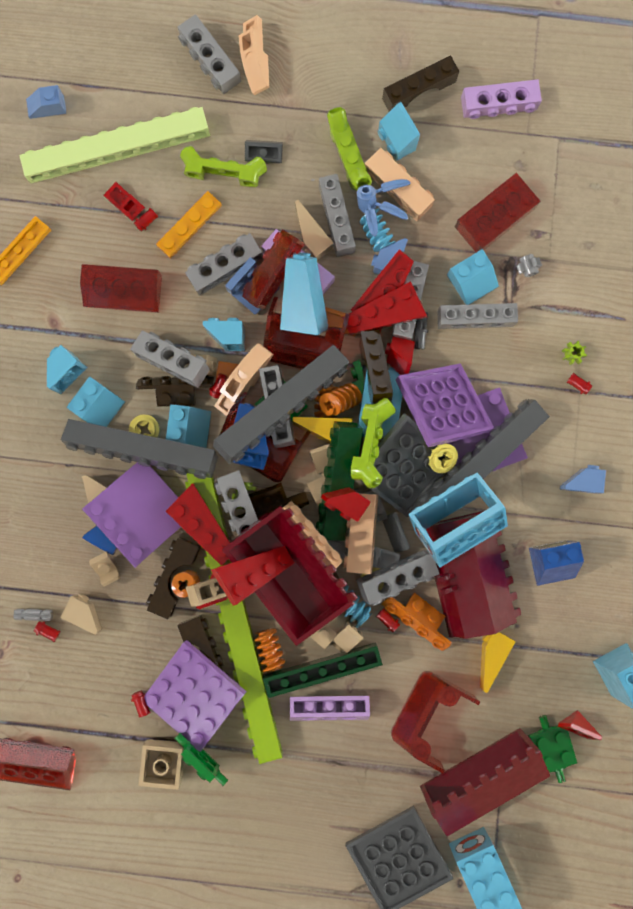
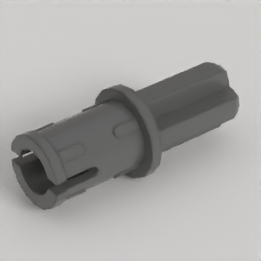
M428 317L416 319L414 349H425Z

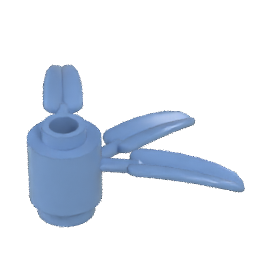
M400 179L381 184V188L376 190L371 185H363L358 188V207L365 213L372 236L376 237L378 233L376 206L382 211L408 220L407 214L397 206L386 201L382 204L378 203L376 193L387 192L410 185V181Z

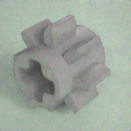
M529 254L519 259L520 263L517 265L519 274L523 273L525 277H531L539 273L538 269L542 266L539 257L536 258L533 254Z

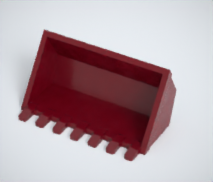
M280 506L260 517L226 545L222 551L233 563L276 548L286 547L295 563L256 590L255 593L297 646L355 604L354 601L358 597L354 592L347 593L343 587L347 583L343 578L336 579L332 574L337 571L334 565H325L322 559L326 555L322 550L316 552L311 545L315 543V540L311 536L304 537L301 533L305 529L302 523L294 524L290 518L294 515L293 511L290 508L284 510Z
M484 511L440 520L427 528L426 531L434 542ZM501 531L444 566L439 567L437 565L439 574L434 576L443 615H445L444 619L448 635L451 638L468 639L497 634L510 625L516 624V618L521 615V609H514L512 603L518 598L517 593H510L508 585L514 583L513 577H506L504 570L510 567L509 561H502L500 554L505 552L506 548L504 544L498 545L496 538L502 535Z
M519 728L420 785L431 815L436 819L448 837L549 778L550 773L542 758L541 751L523 730Z

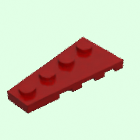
M399 249L352 307L351 311L353 312L403 286L414 260ZM381 327V328H376L375 330H379V329H380V333H381V330H382L383 327Z
M410 281L342 318L349 334L355 335L361 331L393 326V324L406 323L414 319L427 318L428 316Z
M192 483L165 512L222 566L229 559L222 549L230 541L198 492L195 484Z
M283 546L214 568L211 571L232 606H234L295 562L286 547Z

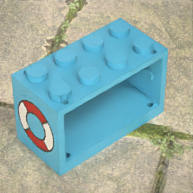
M478 472L464 478L459 484L450 486L444 493L432 497L429 502L416 507L409 513L415 533L439 567L444 566L508 526L505 506ZM478 497H481L489 507V509L434 542L426 531L430 526Z
M484 827L448 843L477 909H522L496 849Z

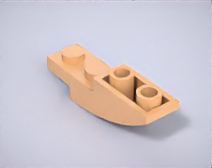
M258 15L243 23V33L239 35L242 63L249 86L254 95L269 88L268 55L263 51L262 19Z
M257 343L238 364L221 388L220 392L222 394L215 407L227 417H232L249 388L258 381L260 377L259 369L266 368L274 354L260 343Z

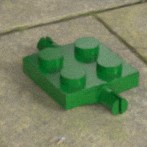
M547 715L539 716L542 728L535 733L529 734L528 737L541 751L549 773L555 772L558 783L566 782L563 769L578 763L569 732L558 727V725L549 726Z
M181 733L174 738L183 747L181 753L183 761L188 766L192 765L202 780H207L210 783L215 778L222 786L228 782V779L219 770L220 765L204 749L199 752L192 746L191 741H188Z

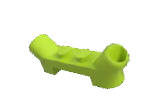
M337 107L329 110L327 118L330 135L337 147L350 187L357 191L363 185H371L372 179L364 165L348 123L345 109Z
M193 146L185 147L180 154V158L185 164L184 174L193 179L204 180L205 173L239 178L240 186L257 187L259 177L267 172L264 160L258 156L244 165L233 160L224 162L213 157L209 159L201 158Z
M383 398L376 404H365L361 419L367 426L361 457L353 456L351 477L354 480H362L368 488L377 487L383 479L375 468L374 463L375 458L379 456L378 443L379 439H382L383 436L382 423L395 414L396 411L388 398Z

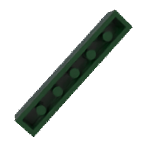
M334 421L333 427L330 429L331 443L327 449L328 463L324 468L325 483L321 487V495L348 487L353 489L355 480L351 477V465L353 456H359L363 428L359 424ZM322 499L318 506L319 521L316 522L315 529L326 540L345 541L348 520L340 515L341 511L338 509L332 511L324 505L325 501Z
M375 642L351 649L348 653L344 651L264 674L263 681L267 696L271 698L382 666L383 664Z

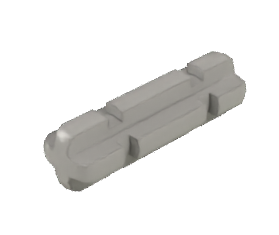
M14 610V619L50 621L53 619V611Z

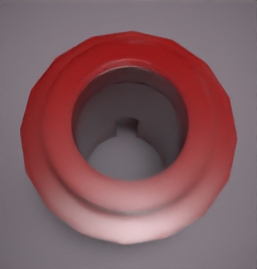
M149 208L139 219H135L134 225L139 231H146V227L157 219L158 216Z
M574 372L566 382L581 391L580 394L584 393L585 395L593 386L590 384V381H585Z
M218 374L213 387L209 388L210 396L219 399L222 394L220 390L229 378L227 375Z
M385 608L381 609L375 616L388 628L387 631L393 633L400 626L399 620H395Z
M39 621L33 632L37 636L41 635L55 642L61 631L45 624V621Z
M142 690L131 695V702H134L139 718L151 713L144 699L145 693Z

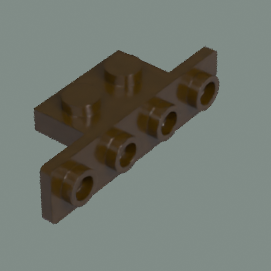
M206 375L199 388L213 387L214 377ZM146 376L138 379L136 383L137 390L155 389L157 407L170 406V404L181 406H195L196 387L179 378H171L170 376L152 378Z
M282 483L248 494L257 519L280 506L283 508L291 501L300 509L309 504L305 492L287 498ZM245 513L238 515L236 517L242 518L245 515ZM245 525L242 527V529H246L250 525Z

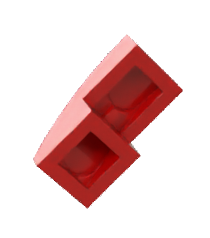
M117 182L103 195L131 221L145 208Z

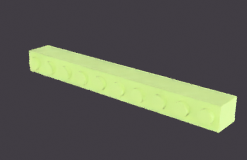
M193 107L185 112H174L166 117H155L150 121L136 122L128 127L120 126L116 130L109 132L101 131L97 135L82 136L78 140L64 141L55 146L48 145L36 151L29 150L19 156L24 176L30 183H35L210 136L203 107Z

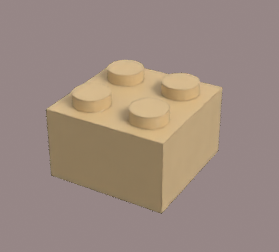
M147 739L142 748L139 786L179 790L184 768L183 756L181 755L183 747L174 741Z

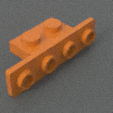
M416 593L410 596L405 606L393 597H387L382 602V605L389 613L400 618L402 623L413 628L419 636L426 638L435 648L443 651L451 646L452 642L437 631L445 615Z

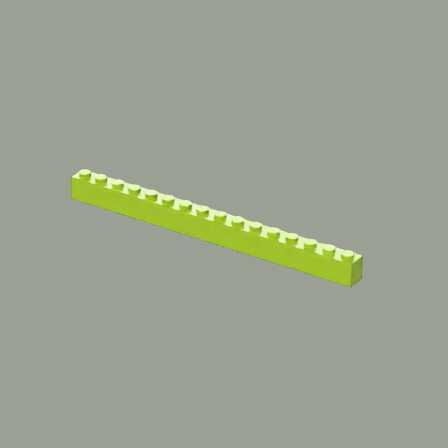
M187 473L186 489L192 483L195 484L198 492L228 538L213 476L212 478L200 479L195 477L194 474ZM206 551L207 556H204L206 567H210V571L220 567L221 565ZM228 559L223 565L230 564L232 562ZM229 599L216 603V606L219 605L221 613H218L220 623L224 624L226 630L223 632L224 640L230 646V651H228L229 660L234 662L235 670H233L235 682L238 681L239 685L247 691L240 701L243 700L245 708H242L243 716L250 725L247 728L249 739H253L255 745L252 747L254 758H258L259 764L281 759L283 751L270 699L265 689L264 676L245 601L242 600L232 606Z

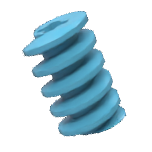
M382 214L376 215L378 224L376 237L371 235L364 215L359 222L360 225L364 226L363 231L367 232L366 236L370 239V244L374 245V252H379L380 249L396 242H390L393 234L386 235L390 228L383 229L386 221H379L383 217Z
M348 585L343 587L346 592L349 588ZM358 595V598L354 601L355 604L347 609L344 615L345 617L352 615L351 623L356 620L358 621L355 626L356 628L360 627L372 614L370 613L371 608L369 606L364 608V601L358 603L360 599Z

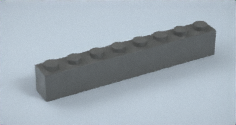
M334 345L331 346L214 439L213 447L229 464L234 460L238 462L244 457L246 450L249 448L251 450L254 449L261 442L260 439L262 437L270 436L276 430L275 427L279 423L281 425L286 423L290 419V414L294 411L298 413L302 410L306 401H313L319 395V391L322 388L326 390L333 384V379L337 376L341 378L348 371L346 368L350 361Z
M523 400L517 406L518 409L514 413H509L503 419L504 422L500 426H495L489 432L490 435L486 439L480 440L472 452L466 453L461 458L462 461L447 472L448 475L443 479L437 480L432 490L423 493L417 505L422 506L426 504L432 497L439 496L450 486L459 484L464 478L477 472L484 479L550 416L536 400Z
M68 419L61 437V441L66 445V448L72 451L84 450L85 453L90 455L98 453L108 459L116 457L127 463L132 461L138 462V464L145 467L153 465L163 471H168V469L175 470L176 473L186 475L187 473L194 474L195 477L200 479L212 478L218 460L216 451L212 449Z

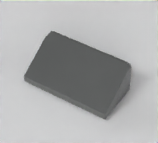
M245 141V161H251L258 156L264 162L282 163L283 142Z
M397 513L388 514L387 519L382 521L394 552L410 549Z

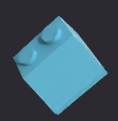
M400 102L380 120L377 130L382 141L385 140L388 152L395 157L396 161L416 151L420 137L419 131L402 102Z
M483 249L450 268L447 273L448 278L465 305L473 303L499 287L494 267Z
M60 345L55 347L47 358V387L52 391L62 394L88 367L71 351Z
M89 376L66 408L87 423L107 427L125 401Z
M170 404L166 440L207 448L212 412L189 406Z

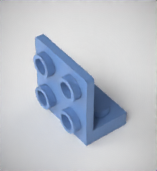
M251 257L225 285L227 291L254 315L265 306L280 288L276 282L257 267L256 261Z

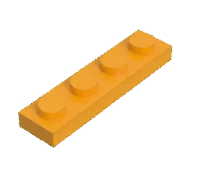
M207 191L156 243L157 247L171 259L222 206L221 202Z
M35 216L0 254L1 286L51 232V229L38 217Z

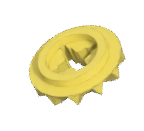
M139 415L131 421L129 432L141 434L142 430L138 425L143 427L148 425V430L151 434L144 433L143 435L158 438L160 432L159 423L154 417Z
M444 443L437 445L435 449H431L432 453L428 458L429 466L433 471L446 473L455 466L458 453L454 446ZM444 454L446 457L443 458L442 461L439 460L438 458L442 457Z

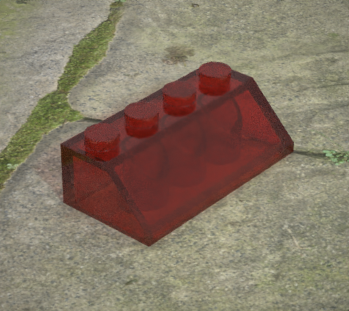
M283 229L281 232L276 233L273 238L274 244L271 249L268 248L265 251L263 262L254 269L252 274L254 277L245 284L242 290L244 292L242 297L256 308L265 310L285 278L286 258L293 257V254H299L305 245L298 238Z
M82 264L80 287L83 307L159 313L162 275L159 270Z
M0 738V781L71 790L76 762L74 749L68 746L56 747L47 743L36 744L27 740L22 742L11 738Z

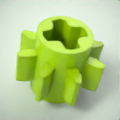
M579 341L575 342L574 345L572 342L567 343L568 348L562 350L565 353L563 360L567 359L569 365H572L575 361L577 364L582 363L581 358L587 356L584 353L586 346L582 347L579 345Z

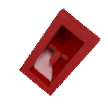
M578 710L558 723V727L588 740H602V736Z

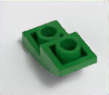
M360 360L352 362V368H350L353 379H357L352 384L356 385L363 395V369Z

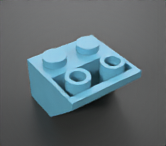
M208 318V321H203V326L207 333L225 351H245V327L238 318H228L227 321H220L218 318Z

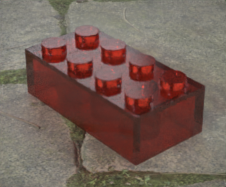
M516 172L461 216L454 227L477 253L482 249L488 248L536 209L541 201Z

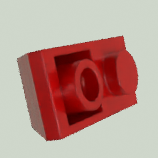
M350 487L321 495L326 507L332 511L338 509L341 511L340 515L348 521L352 518L358 522L371 501Z

